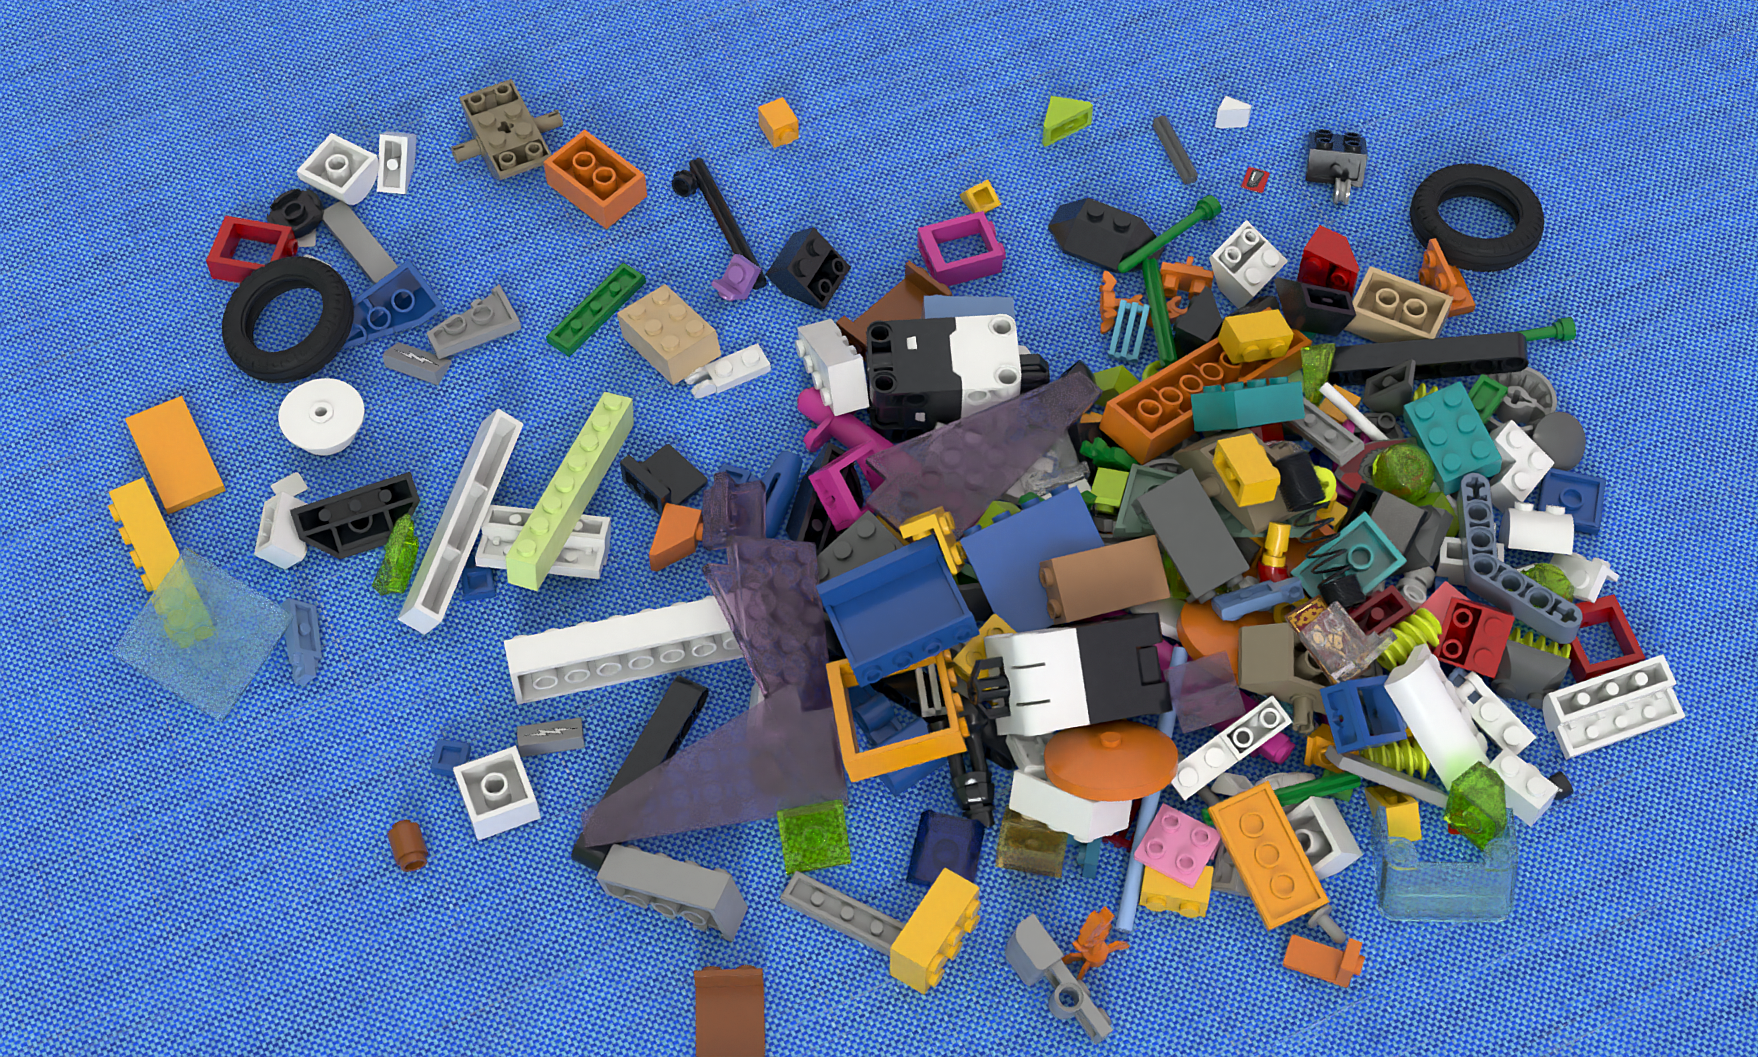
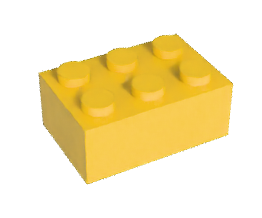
M944 867L890 947V975L924 995L930 986L936 987L944 975L945 969H943V966L948 959L954 960L963 944L961 939L966 932L971 934L980 920L978 915L981 906L979 901L980 887Z

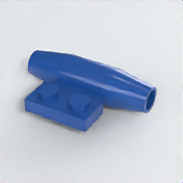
M781 451L761 481L751 471L722 464L701 508L704 521L727 528L741 525L734 550V558L740 563L755 566L776 537L795 495L803 463L797 454L790 451Z

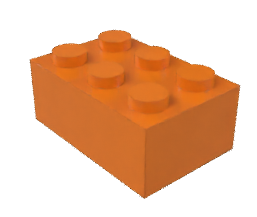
M585 129L543 162L547 184L605 229H608L647 197L645 174Z

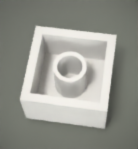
M516 746L453 768L458 788L478 841L541 818L536 798Z

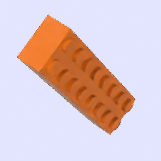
M1267 307L1266 309L1262 310L1261 312H1263V311H1269V310H1272V309H1271L1270 307ZM1291 329L1294 336L1286 356L1232 364L1220 342L1215 338L1108 401L1099 428L1140 464L1144 465L1198 432L1194 430L1191 394L1203 393V386L1221 385L1222 390H1225V383L1244 381V387H1246L1247 380L1266 378V384H1270L1269 378L1289 376L1303 367L1312 341L1299 330Z

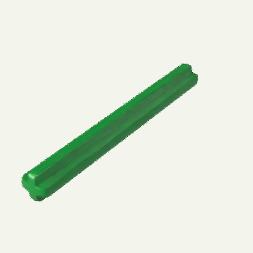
M1146 258L1143 261L1142 272L1150 305L1160 364L1163 368H1166L1178 359L1159 264L1155 258Z
M1344 771L1273 791L1281 807L1306 801L1311 796L1322 797L1357 788L1361 785V779L1358 775ZM1209 807L1203 808L1201 810L1203 823L1208 826L1214 825L1207 811Z

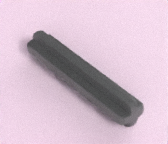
M1165 115L1154 118L1153 128L1183 183L1186 185L1195 183L1198 173L1168 118Z

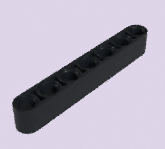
M1519 332L1328 347L1319 350L1316 355L1317 380L1322 386L1326 382L1331 386H1334V384L1338 386L1366 384V379L1410 359L1416 361L1414 380L1512 373L1524 370L1529 364L1526 337Z
M680 675L674 679L577 839L571 854L573 861L599 872L612 845H622L705 705L709 693L707 687Z

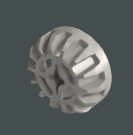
M1530 367L1519 372L1487 374L1486 376L1508 387L1507 395L1494 412L1501 422L1491 416L1485 425L1488 433L1503 425V423L1505 424L1513 420L1516 424L1520 422L1527 424L1520 428L1532 439L1534 422L1556 410L1557 396L1552 384L1544 375Z

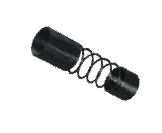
M1303 450L1278 459L1271 464L1279 471L1280 484L1278 488L1281 491L1280 494H1282L1281 497H1283L1286 509H1288L1287 512L1312 509L1297 518L1292 525L1294 527H1306L1319 524L1304 533L1299 538V542L1310 543L1327 539L1307 551L1305 557L1312 559L1335 554L1320 562L1311 570L1313 574L1341 570L1326 578L1317 586L1323 600L1334 614L1366 601V598L1355 573L1326 583L1353 567L1352 564L1315 571L1323 564L1344 554L1347 549L1344 548L1309 556L1317 548L1338 538L1341 533L1302 540L1308 534L1335 519L1331 517L1315 522L1296 524L1304 517L1327 506L1329 503H1318L1324 500L1326 496L1323 492L1324 490H1322L1323 487H1321L1318 475H1316V469H1314L1312 460H1310V454H1308L1307 450Z

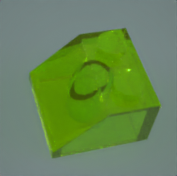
M1479 760L1452 782L1443 819L1492 861L1498 856L1507 823L1505 783L1494 769L1488 768Z

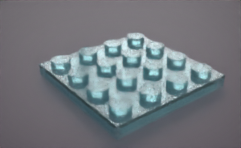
M186 547L111 654L222 724L295 618V615Z

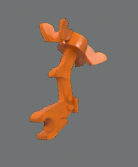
M1104 271L1102 275V282L1105 284L1099 286V292H1101L1100 314L1103 320L1100 325L1101 334L1107 333L1115 325L1113 318L1118 315L1115 310H1119L1121 299L1127 300V303L1137 302L1138 305L1144 306L1141 303L1142 294L1135 295L1131 299L1115 298L1113 288L1117 281L1108 271ZM1175 296L1166 303L1170 324L1175 323L1179 315L1184 316L1188 311V307L1185 309L1177 308L1181 303V296ZM1149 310L1147 325L1153 328L1151 313Z
M1106 906L1099 913L1094 910L1087 917L1086 922L1079 931L1081 934L1072 943L1074 948L1080 952L1069 953L1061 959L1065 965L1071 964L1073 961H1083L1084 965L1076 980H1083L1090 967L1102 966L1107 960L1108 953L1130 947L1125 941H1115L1108 945L1106 944L1105 939L1112 929L1110 923L1115 917Z

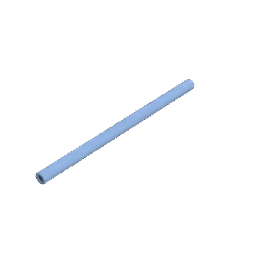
M1183 647L1173 648L1167 676L1173 711L1159 714L1157 729L1165 733L1170 739L1172 738L1189 655ZM1161 790L1142 797L1115 930L1119 932L1132 933L1145 865L1134 859V853L1156 816Z

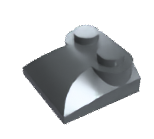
M1432 505L1419 506L1428 514L1405 558L1407 562L1391 576L1433 566L1454 518L1447 510L1433 507Z
M1508 639L1495 679L1491 678V687L1503 698H1514L1528 703L1531 707L1543 709L1544 697L1548 693L1559 689L1571 660Z

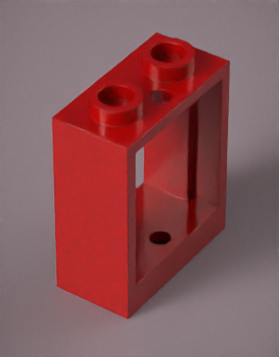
M225 216L208 254L206 263L212 279L241 283L248 275L251 276L252 272L265 265L232 259L240 239L276 245L270 262L281 258L295 257L298 251V240L295 239L292 227Z
M1615 594L1597 598L1595 603L1585 601L1574 604L1581 610L1583 616L1579 629L1608 622L1624 654L1622 657L1590 665L1576 635L1575 640L1569 643L1571 651L1568 658L1571 660L1569 668L1576 683L1645 661L1646 658ZM1558 643L1560 649L1565 645Z

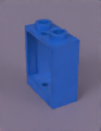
M1389 675L1348 680L1320 689L1338 754L1381 747L1407 739L1401 714L1384 688ZM1357 690L1362 691L1374 736L1369 734ZM1375 709L1377 711L1378 717L1374 714ZM1340 715L1343 716V722L1339 720Z

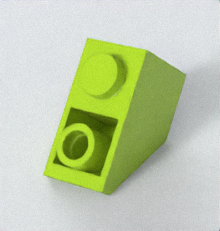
M1098 467L1091 493L1097 496L1093 506L1096 507L1095 510L1098 513L1112 516L1117 515V511L1121 507L1129 472Z

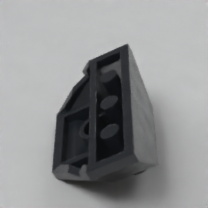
M1084 198L1060 205L1048 225L1049 232L1053 235L1063 253L1113 273H1120L1117 268L1120 262L1157 237L1142 218L1091 198ZM1165 246L1149 256L1148 259L1155 258L1159 261ZM1143 261L1128 272L1142 270Z
M830 442L824 445L803 476L785 529L793 546L814 558L848 529L836 531L808 477L846 452ZM853 461L841 469L840 473L860 509L863 506L864 497L859 477L854 468L856 463Z
M407 472L291 509L290 513L299 540L338 559H343L400 540L420 499L411 472Z

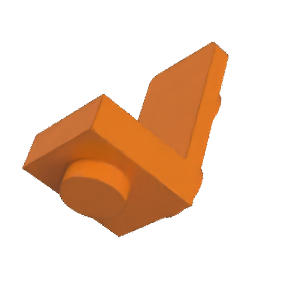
M1292 935L1282 965L1286 968L1348 988L1352 975L1359 976L1363 967L1365 956L1359 955L1363 942L1349 938L1345 951L1297 935Z

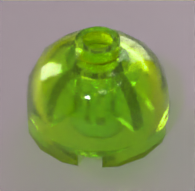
M1402 442L1390 445L1377 454L1374 459L1373 469L1371 470L1373 486L1408 503L1413 504L1420 500L1430 491L1434 483L1435 468L1432 459L1424 449L1416 444Z

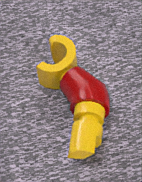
M1269 522L1264 544L1267 552H1263L1262 560H1259L1257 563L1258 583L1268 580L1275 583L1289 578L1287 573L1288 566L1285 564L1286 556L1283 555V552L1288 550L1291 525ZM1304 596L1303 599L1292 604L1287 602L1277 604L1273 611L1275 623H1286L1287 620L1284 616L1291 612L1292 605L1298 608L1310 599Z

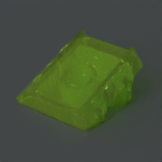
M1336 343L1318 344L1301 348L1305 397L1318 408L1323 399V394L1319 389L1328 380Z
M408 513L396 521L384 547L386 551L385 557L371 585L381 596L392 592L403 594L408 587L417 560L419 539L417 536H414V521L411 520V516Z

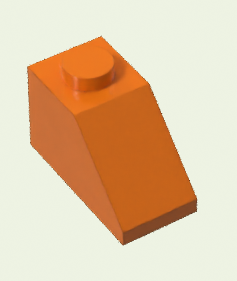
M670 503L665 504L649 552L651 571L657 572L696 551L698 542L704 541L707 531V523H703L702 510Z

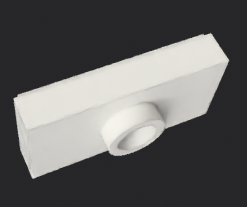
M1007 734L1006 743L1018 769H1021L1023 773L1047 779L1044 770L1045 745L1040 735L1023 736L1022 734Z

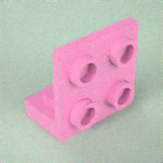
M1163 803L1136 849L1134 859L1189 888H1193L1209 859L1214 860L1222 839L1216 829Z

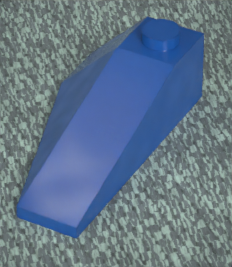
M410 259L353 299V324L341 350L421 325L445 307Z

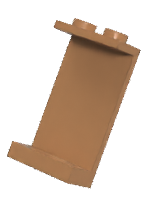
M1156 535L1039 562L1041 568L1039 570V579L1042 586L1046 589L1048 597L1047 611L1053 619L1054 625L1171 597Z

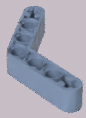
M1478 473L1467 474L1461 481L1457 496V512L1466 587L1496 607L1513 613L1516 619L1559 644L1571 643L1575 640L1583 619L1581 610L1573 603L1498 559L1489 481L1485 476Z

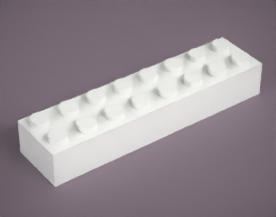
M757 588L751 590L740 589L732 594L718 597L707 596L702 600L689 603L677 602L669 607L660 609H644L639 613L626 616L614 615L606 620L592 623L581 622L576 626L563 629L552 628L544 633L529 636L518 635L504 641L517 705L768 652L766 620Z

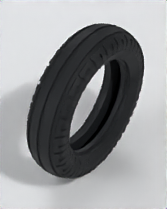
M1473 163L1456 164L1433 172L1419 185L1410 206L1411 226L1420 244L1427 249L1429 239L1436 238L1448 265H1455L1456 268L1468 271L1496 272L1520 264L1536 249L1544 230L1543 208L1533 190L1521 179L1514 175L1512 176L1511 173L1488 165L1482 166V164ZM1456 197L1482 198L1506 210L1515 221L1516 229L1512 233L1498 238L1486 239L1468 236L1450 227L1439 215L1438 206L1444 201Z
M302 256L281 258L256 269L251 273V276L248 275L239 284V288L235 289L224 311L222 338L229 357L244 373L268 383L294 382L309 377L312 373L314 374L324 368L325 364L330 363L336 357L337 352H340L344 346L354 319L352 295L341 275L324 262ZM310 288L320 292L323 301L321 317L316 327L303 341L289 349L278 352H267L256 348L253 338L254 326L260 313L268 303L280 294L292 289Z

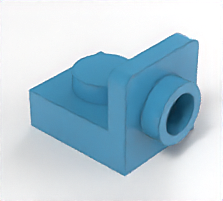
M1068 833L1067 843L1080 846L1077 864L1084 865L1082 877L1095 879L1102 837L1094 839L1093 842L1084 843L1073 838L1074 835Z

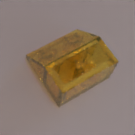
M1007 804L1000 829L995 867L1061 878L1069 833L1051 830L1047 827V824L1038 820L1025 819L1021 816V813L1010 809Z

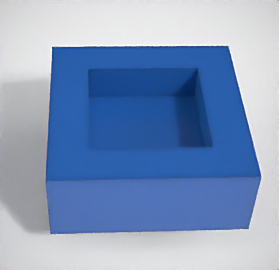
M438 739L430 767L432 774L455 777L453 768L468 763L471 753L470 743Z

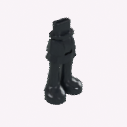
M979 712L961 716L965 717L970 736L965 737L972 772H966L962 752L947 756L951 775L949 783L954 790L952 795L962 811L965 810L961 814L962 817L967 818L969 831L995 825L992 811L996 810L995 805H992L995 784L991 782L992 772H989L982 742V731L987 726L988 720L984 719ZM949 720L927 725L928 733L950 728Z

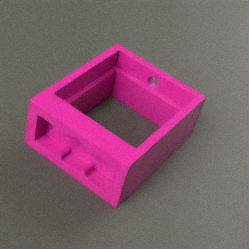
M984 211L918 228L917 247L929 275L947 287L1002 272V262L1006 259L1003 244L1001 242L998 243L995 238L994 224L992 221L987 220ZM980 233L987 248V253L945 264L937 244Z
M874 439L851 448L808 476L836 531L850 527L866 511L869 510L873 514L902 494ZM857 460L876 497L860 509L840 473L841 469Z

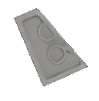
M500 284L491 289L492 294L484 300L478 298L470 303L471 308L463 314H454L427 332L428 341L438 360L521 329L520 320Z

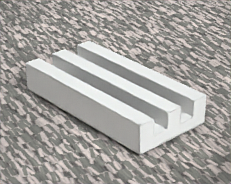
M936 663L927 666L934 708H928L922 667L914 669L922 717L947 714L946 706L941 707L934 666Z

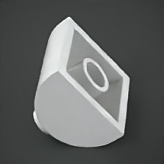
M331 133L296 172L301 181L349 205H355L362 201L372 189L377 178L379 161L377 155Z
M1515 502L1514 508L1505 509L1498 542L1504 543V546L1512 549L1572 555L1574 523L1572 515L1565 514V507L1546 505V511L1544 512L1533 510L1534 504Z

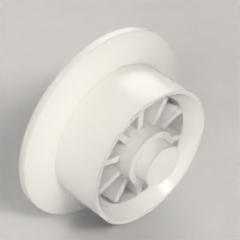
M322 378L305 382L293 389L280 406L278 421L282 433L294 445L315 455H332L344 450L351 444L363 423L365 409L360 394L351 385L336 379Z

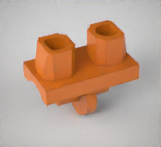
M1193 256L1187 257L1186 264L1162 262L1160 274L1165 297L1173 298L1177 296L1178 290L1189 292V300L1195 294L1199 296L1205 286L1212 288L1214 272L1204 270L1201 266L1193 265Z

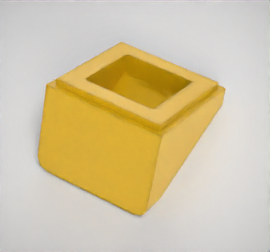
M989 179L959 195L972 213L980 211L986 213L1002 205Z

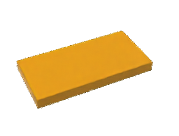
M182 396L125 418L168 515L226 491Z
M1269 781L1207 809L1267 931L1329 903Z

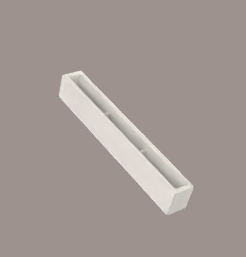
M496 409L479 427L398 617L399 621L424 635L442 622L523 427L522 422L500 409Z

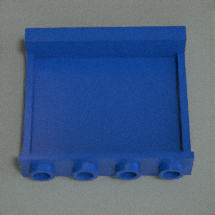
M1067 483L1050 491L1051 498L1040 502L1038 497L1021 504L1023 511L1012 516L1009 510L991 518L994 524L982 529L980 524L963 531L965 537L959 540L993 613L997 614L1017 633L1045 629L1054 624L1047 611L1048 597L1046 589L1042 586L1039 579V570L1041 569L1039 562L1105 546L1077 485L1070 489Z
M933 534L815 586L860 688L980 635L974 616L969 611Z

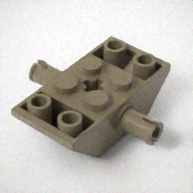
M512 79L459 97L473 140L451 146V151L457 164L480 155L483 157L492 177L497 180H503L544 165L543 162L552 155L541 133L563 127L559 111L556 109L535 118L533 115L531 116Z
M1248 427L1219 431L1175 452L1173 458L1186 470L1192 468L1209 498L1214 496L1253 535L1268 529L1269 522H1282L1302 512H1287L1288 509H1286L1278 487L1274 500L1238 507L1212 462L1217 440L1253 433ZM1253 433L1259 445L1264 447L1266 456L1271 463L1294 453L1292 446L1288 445L1287 441H1282L1278 445L1269 448Z
M1288 622L1245 626L1238 629V687L1268 697L1273 695L1277 700L1292 704L1293 730L1297 731L1299 726L1300 733L1313 731V711L1327 715L1320 689L1332 686V684ZM1340 715L1339 719L1344 720L1343 716Z

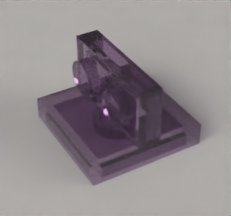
M726 471L714 473V485L711 489L703 490V547L707 551L765 542L766 485L761 480L737 484Z
M1226 650L1163 670L1166 681H1169L1172 703L1183 734L1246 714Z

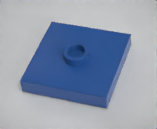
M1550 468L1541 481L1537 511L1545 512L1546 505L1565 507V514H1571L1573 517L1574 531L1598 535L1606 479Z

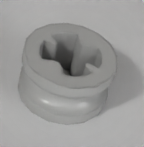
M1340 178L1335 179L1333 204L1342 201L1344 205H1348L1351 179H1347L1345 182L1340 181Z

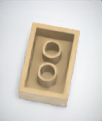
M1370 266L1352 302L1356 317L1344 330L1377 343L1438 338L1448 318L1454 297Z
M666 284L617 313L623 338L672 385L683 380L699 367H703L721 356L716 330Z

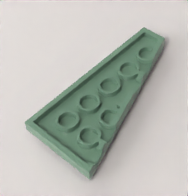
M1132 463L1113 537H1147L1156 535L1144 513L1136 515L1131 504L1136 498L1180 474ZM1214 496L1209 498L1232 537H1266L1268 529L1253 535ZM1312 509L1303 510L1280 522L1291 525L1289 537H1301L1304 533L1314 528V525L1306 527H1294L1292 525L1297 518ZM1317 511L1304 517L1296 524L1315 522Z

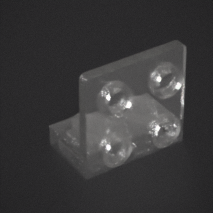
M1065 427L1008 445V451L1024 494L1034 492L1042 497L1049 494L1051 490L1066 483L1070 485L1084 478L1088 480L1090 470L1087 462L1079 463Z
M1338 601L1329 605L1299 632V637L1337 683L1348 681L1363 671L1398 638L1390 627L1379 635L1373 631L1366 636Z

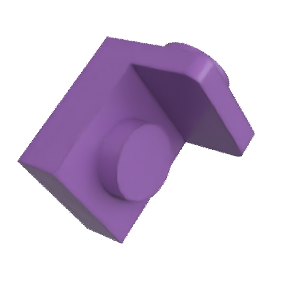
M734 254L722 279H713L711 286L719 291L718 295L725 300L747 299L762 269L741 254Z

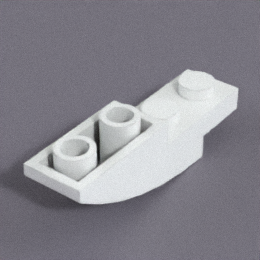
M1272 695L1178 763L1177 774L1171 781L1172 786L1183 801H1185L1291 724L1292 720Z

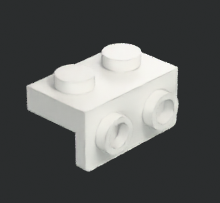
M1572 552V555L1554 553L1540 584L1554 593L1595 603L1605 579L1617 582L1619 575L1610 569V563L1594 557L1592 561H1589L1582 555Z

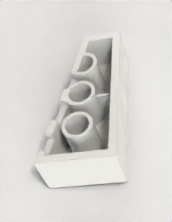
M828 319L798 327L799 340H795L796 351L799 358L803 357L805 369L808 374L811 373L815 389H820L824 406L829 405L834 416L869 407L863 357L857 354L853 345L849 346L847 337L842 336L841 330L833 320Z

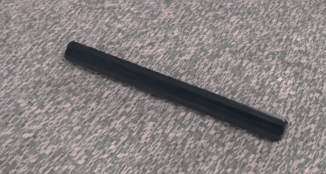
M699 157L695 160L692 159L689 162V169L696 176L699 188L733 253L741 254L761 268L704 160ZM762 270L752 287L755 290L764 288L767 285L766 277Z

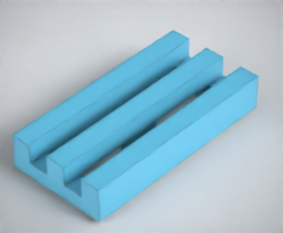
M1121 299L1109 349V358L1138 363L1150 305L1144 304V306H1141L1137 302H1132L1131 304L1127 303V300ZM1125 310L1130 311L1120 353L1116 352ZM1136 313H1142L1133 355H1130L1127 352Z

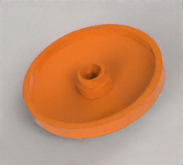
M1216 591V593L1218 594V595H1216V596H1219V595H1222V594H1226V593H1228V592H1217V591ZM1197 599L1190 604L1188 602L1184 604L1177 619L1176 629L1182 646L1200 666L1215 676L1238 685V629L1245 626L1276 623L1273 613L1269 611H1254L1244 614L1238 620L1223 621L1213 611L1211 599L1202 604Z
M1112 720L1066 728L1058 732L1049 740L1044 749V770L1048 779L1055 786L1074 796L1096 801H1127L1149 796L1170 784L1178 771V750L1175 743L1165 733L1154 727L1134 721Z

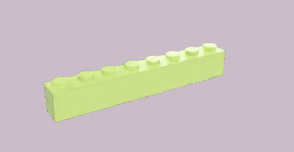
M604 391L505 557L509 584L538 591L634 426L632 398Z

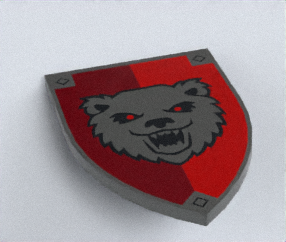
M1416 437L1378 440L1364 444V450L1342 467L1338 465L1333 473L1339 483L1355 494L1361 483H1365L1384 490L1402 500L1426 497Z

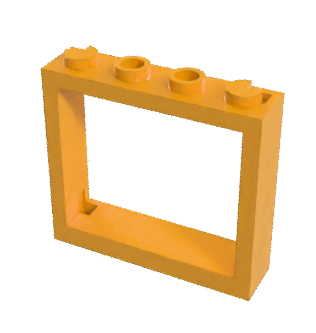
M950 648L935 656L921 660L904 670L888 675L892 676L936 663L950 728L861 753L859 752L848 693L849 687L859 685L847 658L826 664L843 763L852 783L967 751L964 737H968L970 734L965 717H959V712L964 711L960 693H954L953 688L959 685L954 668H948V664L953 663Z

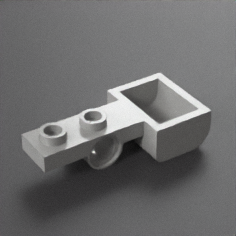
M1034 913L1020 922L1005 945V956L1008 962L1028 986H1032L1046 977L1055 989L1048 1001L1051 1013L1059 1019H1069L1075 1016L1094 1044L1097 1045L1113 1031L1110 1027L1111 1020L1101 1007L1097 1008L1089 998L1091 994L1088 987L1082 980H1076L1061 960L1064 954ZM1059 994H1069L1074 1000V1007L1062 1005L1059 1000Z

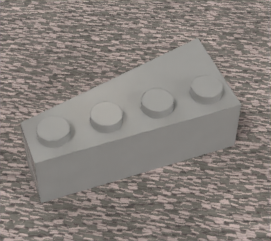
M613 844L596 877L605 893L644 909L651 904L662 916L675 920L677 915H680L692 922L693 928L704 932L707 931L708 927L714 928L722 932V939L733 942L748 910V906L729 872L720 868H714V870L703 868L690 860H685L684 862L673 860L668 855L656 852L655 855L643 852L634 845H626L624 847Z

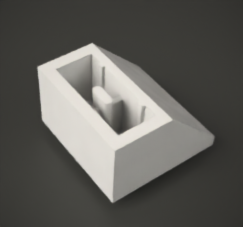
M1247 220L1209 257L1218 289L1238 309L1246 305L1288 262Z

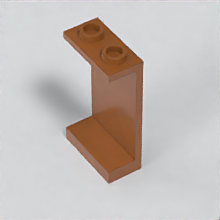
M909 260L905 263V278L855 321L852 322L844 315L836 322V325L841 330L842 336L847 337L849 346L853 345L857 354H860L863 357V361L866 362V331L870 323L878 320L921 319L924 296H952V292L945 284L939 283L929 276L924 268L917 267Z
M741 965L736 969H721L717 966H708L702 970H694L696 1057H765L763 968Z

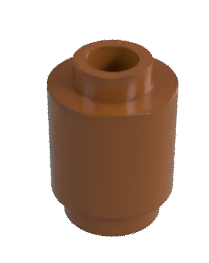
M401 820L394 823L392 829L387 833V837L396 864L404 872H411L424 867L427 864L426 857L428 856V851L419 824L411 822V820Z

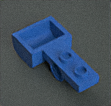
M870 684L861 688L859 685L848 688L853 720L874 745L870 750L929 734L927 730L928 724L922 717H918L903 727L895 717V711L889 700L882 693H876ZM947 756L881 774L878 777L892 795L897 797L947 763Z

